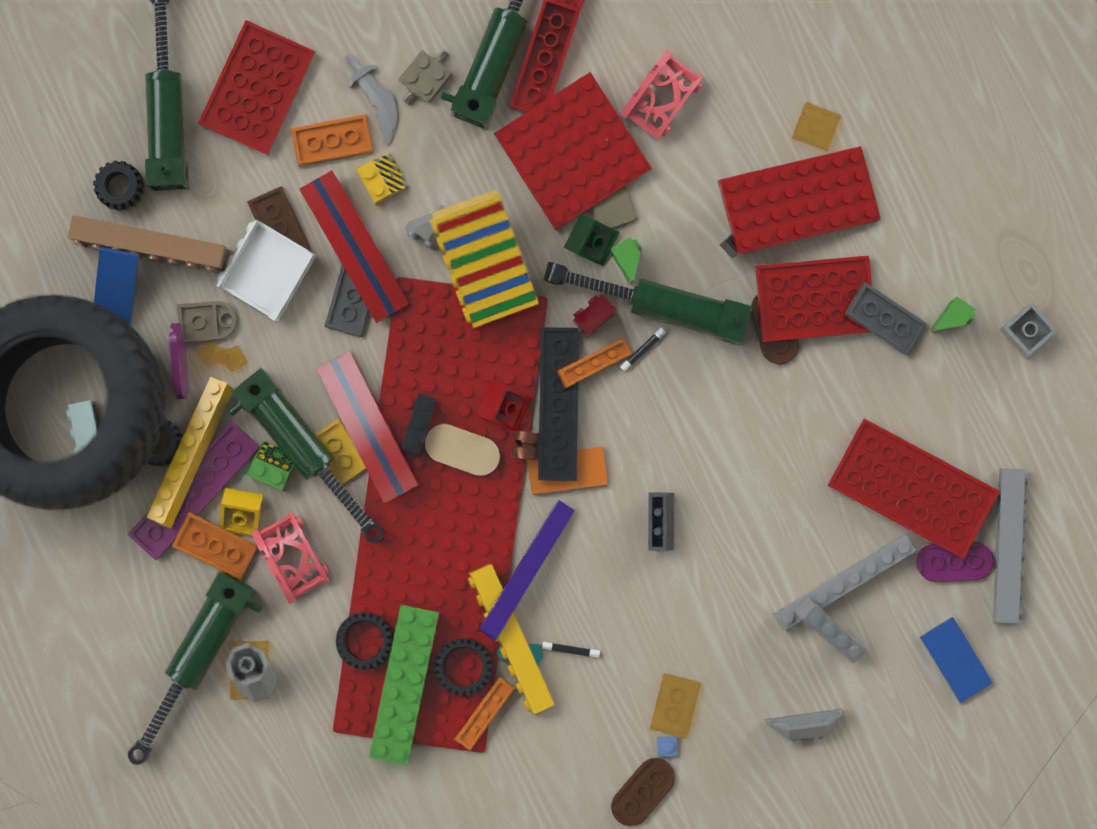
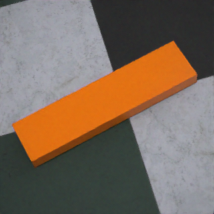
M623 337L558 370L557 373L564 387L567 388L632 355V352Z
M499 677L454 740L470 751L515 687Z

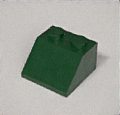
M580 213L564 248L603 266L617 239L619 231Z

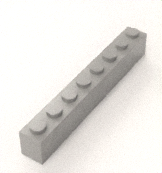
M999 469L998 490L1000 492L998 494L993 622L1019 623V619H1022L1023 611L1020 608V600H1023V589H1020L1021 581L1024 580V570L1021 569V562L1025 560L1022 542L1025 543L1026 539L1023 523H1026L1027 518L1026 512H1024V504H1027V493H1024L1025 485L1028 484V474L1025 473V469Z
M903 534L776 611L773 615L782 630L786 631L802 621L795 610L807 597L823 608L916 552V549L908 536Z

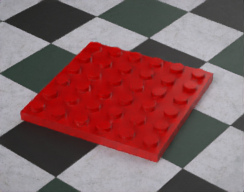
M591 72L494 133L555 231L578 217L580 213L589 210L652 169Z

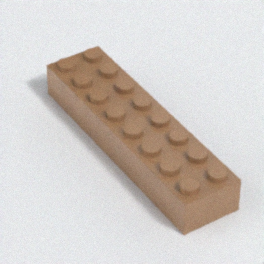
M72 215L68 238L73 241L72 243L79 247L87 248V245H91L95 250H100L101 247L139 254L140 259L148 256V259H151V261L162 263V260H167L169 264L181 266V263H183L188 268L196 270L204 267L207 272L216 274L219 271H224L228 248L221 244Z

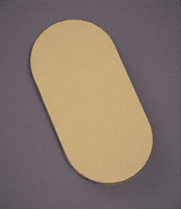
M448 424L435 426L428 432L425 439L426 451L432 459L474 475L482 476L491 473L496 469L500 460L498 447L492 440Z

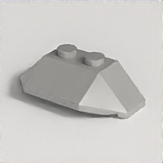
M834 709L765 719V721L786 739L792 740V743H802L805 738H811L812 741L822 740L823 736H827L844 714L843 709Z

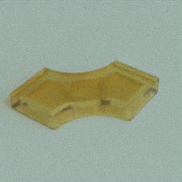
M210 340L195 349L205 366L218 363L225 365L233 372L248 363L239 346L221 348Z

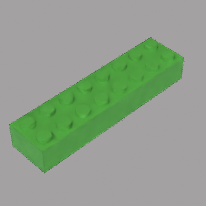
M407 605L400 606L369 758L402 765L408 764L440 612Z

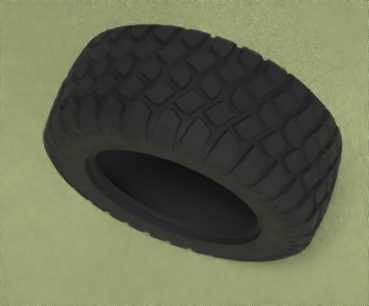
M65 295L25 297L0 307V496L25 506L47 510L84 507L93 504L95 501L99 502L106 499L113 492L117 493L124 488L129 480L132 481L141 472L142 465H146L152 456L151 453L153 448L157 446L160 438L159 433L163 428L165 417L163 415L165 395L162 376L160 375V369L155 357L142 337L125 320L112 311L88 300ZM56 345H80L96 361L104 378L106 407L103 419L92 439L73 455L54 462H36L19 448L8 428L5 405L10 383L23 363L37 352Z

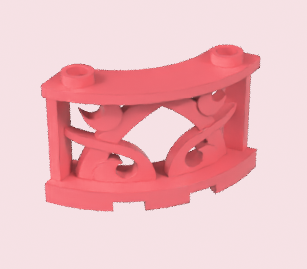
M668 49L657 61L652 71L648 73L636 93L620 113L625 119L628 117L645 129L656 140L661 135L663 137L667 135L671 129L669 124L690 95L693 92L697 93L703 85L700 81L704 76H698L673 58V53ZM663 75L665 79L667 77L669 79L665 82H660L658 77ZM681 75L685 79H681L678 81L677 77ZM686 79L692 83L689 87L683 85ZM672 83L674 101L667 105L653 107L655 104V94L650 85L663 87ZM680 91L687 92L680 101ZM646 95L651 97L650 106H647L648 102L643 100V97ZM675 109L670 115V117L667 118L665 112ZM634 111L646 113L645 119L639 116ZM650 114H654V123H656L657 118L663 120L659 129L648 122Z
M292 511L287 517L261 531L257 529L251 533L259 551L266 560L268 568L272 575L275 576L280 589L290 604L296 602L297 597L324 582H330L328 567L325 563H320L301 528L304 526L299 516L295 517ZM292 524L295 530L294 533L289 534L287 529L285 537H281L280 530ZM277 533V537L266 539L267 537ZM298 535H300L304 544L295 540ZM276 544H279L280 552L279 554L274 555L272 553V549H278ZM283 544L302 550L299 570L290 565L278 567L277 562L284 553ZM309 553L315 563H308ZM316 568L320 575L307 581L303 577L304 573L308 576H313L310 570ZM285 570L293 571L296 574L295 577L292 573L290 577H286L284 575ZM300 580H302L305 583L292 590L300 582Z

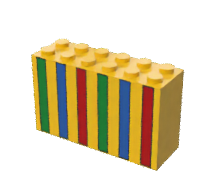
M497 189L431 213L433 219H430V223L434 233L439 234V237H436L441 252L445 251L446 253L442 256L447 269H452L449 275L454 288H459L456 294L461 306L465 305V308H462L467 323H472L474 328L539 304Z

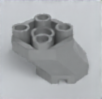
M440 205L438 210L444 209V206ZM431 213L409 221L405 227L407 236L416 241L418 238L423 240L424 245L433 251L435 247L439 249L436 237H439V234H435L432 229L430 219H433Z
M249 643L232 649L226 662V667L240 695L254 702L270 697L278 681L264 651Z

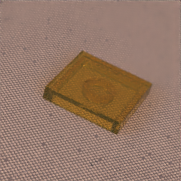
M805 102L792 138L828 151L841 115Z

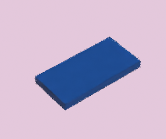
M101 247L99 250L94 303L112 311L131 325L139 254Z
M953 617L920 636V639L959 703L993 683Z

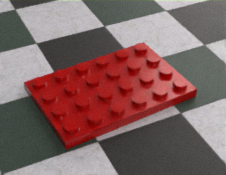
M245 20L198 124L268 156L316 52Z
M869 256L755 266L762 342L871 333L844 315L861 284L866 282L872 286Z

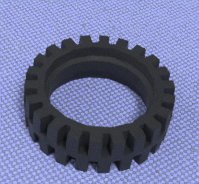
M369 612L353 614L343 621L337 631V652L341 659L353 668L361 670L375 668L381 665L391 653L393 644L392 631L388 623L376 614ZM360 622H370L376 625L383 636V647L380 653L368 660H361L352 656L346 646V635L349 629Z
M466 638L456 639L447 643L439 651L435 661V673L439 683L445 690L454 695L468 696L479 692L488 683L492 673V661L488 651L477 641ZM459 648H468L475 651L482 661L480 678L468 686H459L452 683L445 673L447 656Z

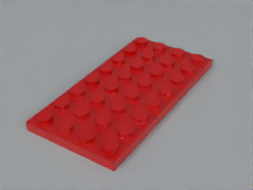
M861 146L718 180L737 255L881 220Z
M863 418L827 485L962 559L965 558L1000 492Z

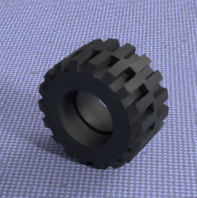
M115 160L113 163H105V167L101 166L99 168L100 172L94 176L96 180L93 181L95 186L94 192L97 194V198L108 208L121 211V209L128 210L129 207L136 206L135 203L141 200L140 196L144 193V182L139 171L125 161L118 162ZM118 175L126 176L129 180V189L122 196H113L109 192L111 179Z
M164 419L163 428L160 431L168 435L169 446L163 453L157 454L152 452V456L147 462L149 465L161 467L170 465L183 438L179 427L167 419Z

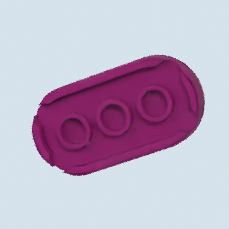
M178 322L170 325V328L173 329V332H170L169 335L174 392L176 394L179 393L176 397L178 399H186L189 382L183 327Z
M980 542L972 543L964 559L936 544H929L919 552L916 565L921 576L933 582L980 580L991 572L994 565V557L990 549Z

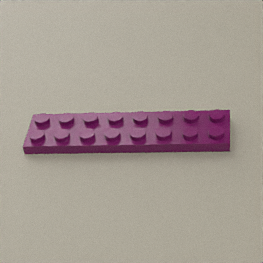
M231 421L208 446L171 529L148 519V511L127 535L154 560H157L175 541L188 513L191 512L198 516L258 451L260 446Z

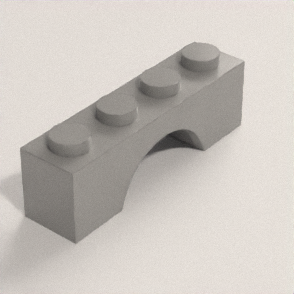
M809 597L795 610L808 626L853 664L867 650L855 636L838 625Z

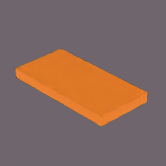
M366 114L291 128L298 167L373 152Z
M603 447L577 450V481H538V455L537 460L527 459L532 494L608 485Z
M191 512L188 513L172 545L173 548L239 580H242L258 548L255 543Z

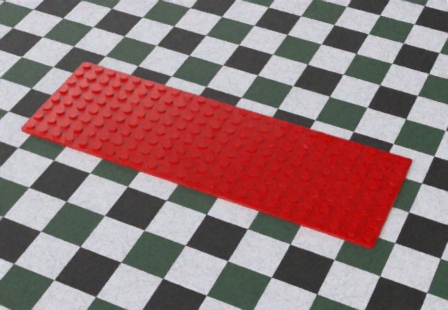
M398 277L396 282L410 305L391 315L379 406L400 446L402 447L418 393L438 399L428 432L437 425L448 424L488 438L498 447L500 460L496 469L491 473L478 476L435 461L427 453L425 443L421 454L402 449L419 486L386 504L383 502L369 475L364 513L368 515L369 519H374L384 529L385 535L382 541L371 543L366 540L362 532L360 533L349 616L360 612H369L380 616L388 623L394 640L401 605L440 612L412 743L469 751L454 739L495 684L498 663L497 651L500 647V642H496L479 630L485 620L484 613L486 611L484 606H479L476 599L478 593L476 588H471L468 578H470V572L492 564L503 589L509 580L526 459L512 458V449L516 446V443L513 442L514 431L477 416V413L491 380L532 397L518 431L530 432L540 361L541 327L545 325L548 299L543 296H536L539 304L473 328L472 323H467L462 308H465V305L461 306L456 291L459 290L458 287L454 288V285L449 283ZM372 528L369 536L372 539L379 537V530ZM360 622L349 629L346 635V646L352 656L361 660H368L380 653L383 647V636L376 625L370 622ZM461 638L471 639L483 645L492 661V673L488 683L479 692L468 696L454 695L445 690L439 683L435 673V661L439 651L447 643ZM459 648L452 651L445 661L447 678L459 686H468L475 683L482 673L480 656L468 648ZM390 655L381 665L367 670L353 668L342 661L333 731L335 733L373 738ZM488 727L472 747L471 752H485Z

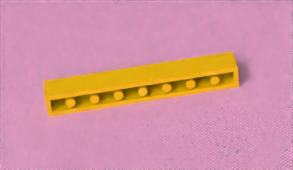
M210 377L147 515V518L153 522L171 529L231 398V392L234 388L229 384Z
M492 564L470 572V578H468L471 588H476L478 593L476 599L479 606H484L485 618L503 590ZM512 613L495 641H499L502 646L499 650L503 659H508L510 665L507 668L512 677L515 676L518 683L515 686L519 694L523 693L526 699L523 703L527 712L531 711L532 714H537L555 704L514 613Z

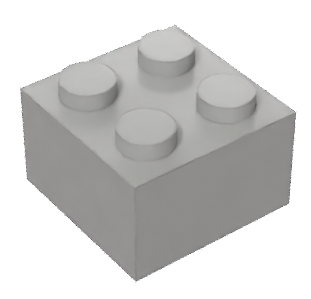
M1032 302L1000 328L1002 333L1025 358L1029 357L1057 332L1056 328Z

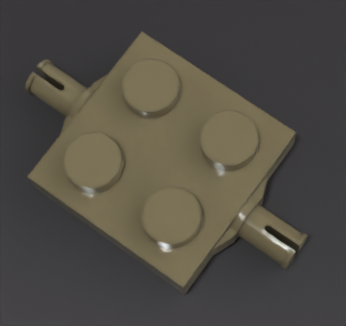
M422 50L398 79L409 90L402 99L406 104L409 105L415 96L429 104L452 76V73L442 64L449 55L445 50H442L437 58L429 56Z

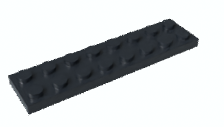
M541 327L538 481H577L578 382L565 388L557 371L579 360V328Z

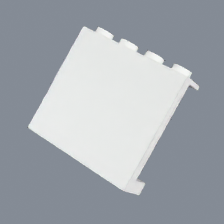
M254 220L248 224L246 228L247 234L244 239L241 238L238 241L236 253L227 260L226 264L228 266L225 272L222 271L219 274L216 286L223 288L268 315L272 320L279 321L317 255L259 220Z

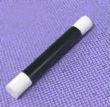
M660 328L620 368L626 372L666 333L665 330Z
M543 642L542 645L544 650L599 658L600 650Z

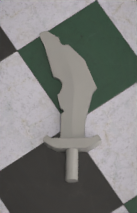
M349 54L345 59L355 74L351 76L348 87L351 88L355 82H358L365 93L369 94L368 98L371 105L378 109L376 117L383 134L384 143L388 145L393 138L392 131L396 129L398 117L394 95L387 92L370 75L372 70H377L376 65H367L361 68L352 54Z

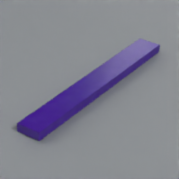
M557 500L479 628L481 632L493 640L498 638L575 511L562 501Z

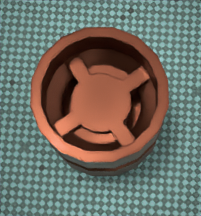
M514 431L513 442L516 443V446L512 449V458L537 460L538 449L535 448V445L538 444L539 433Z

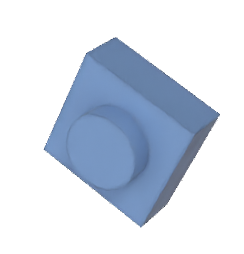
M676 736L657 737L658 757L678 756Z

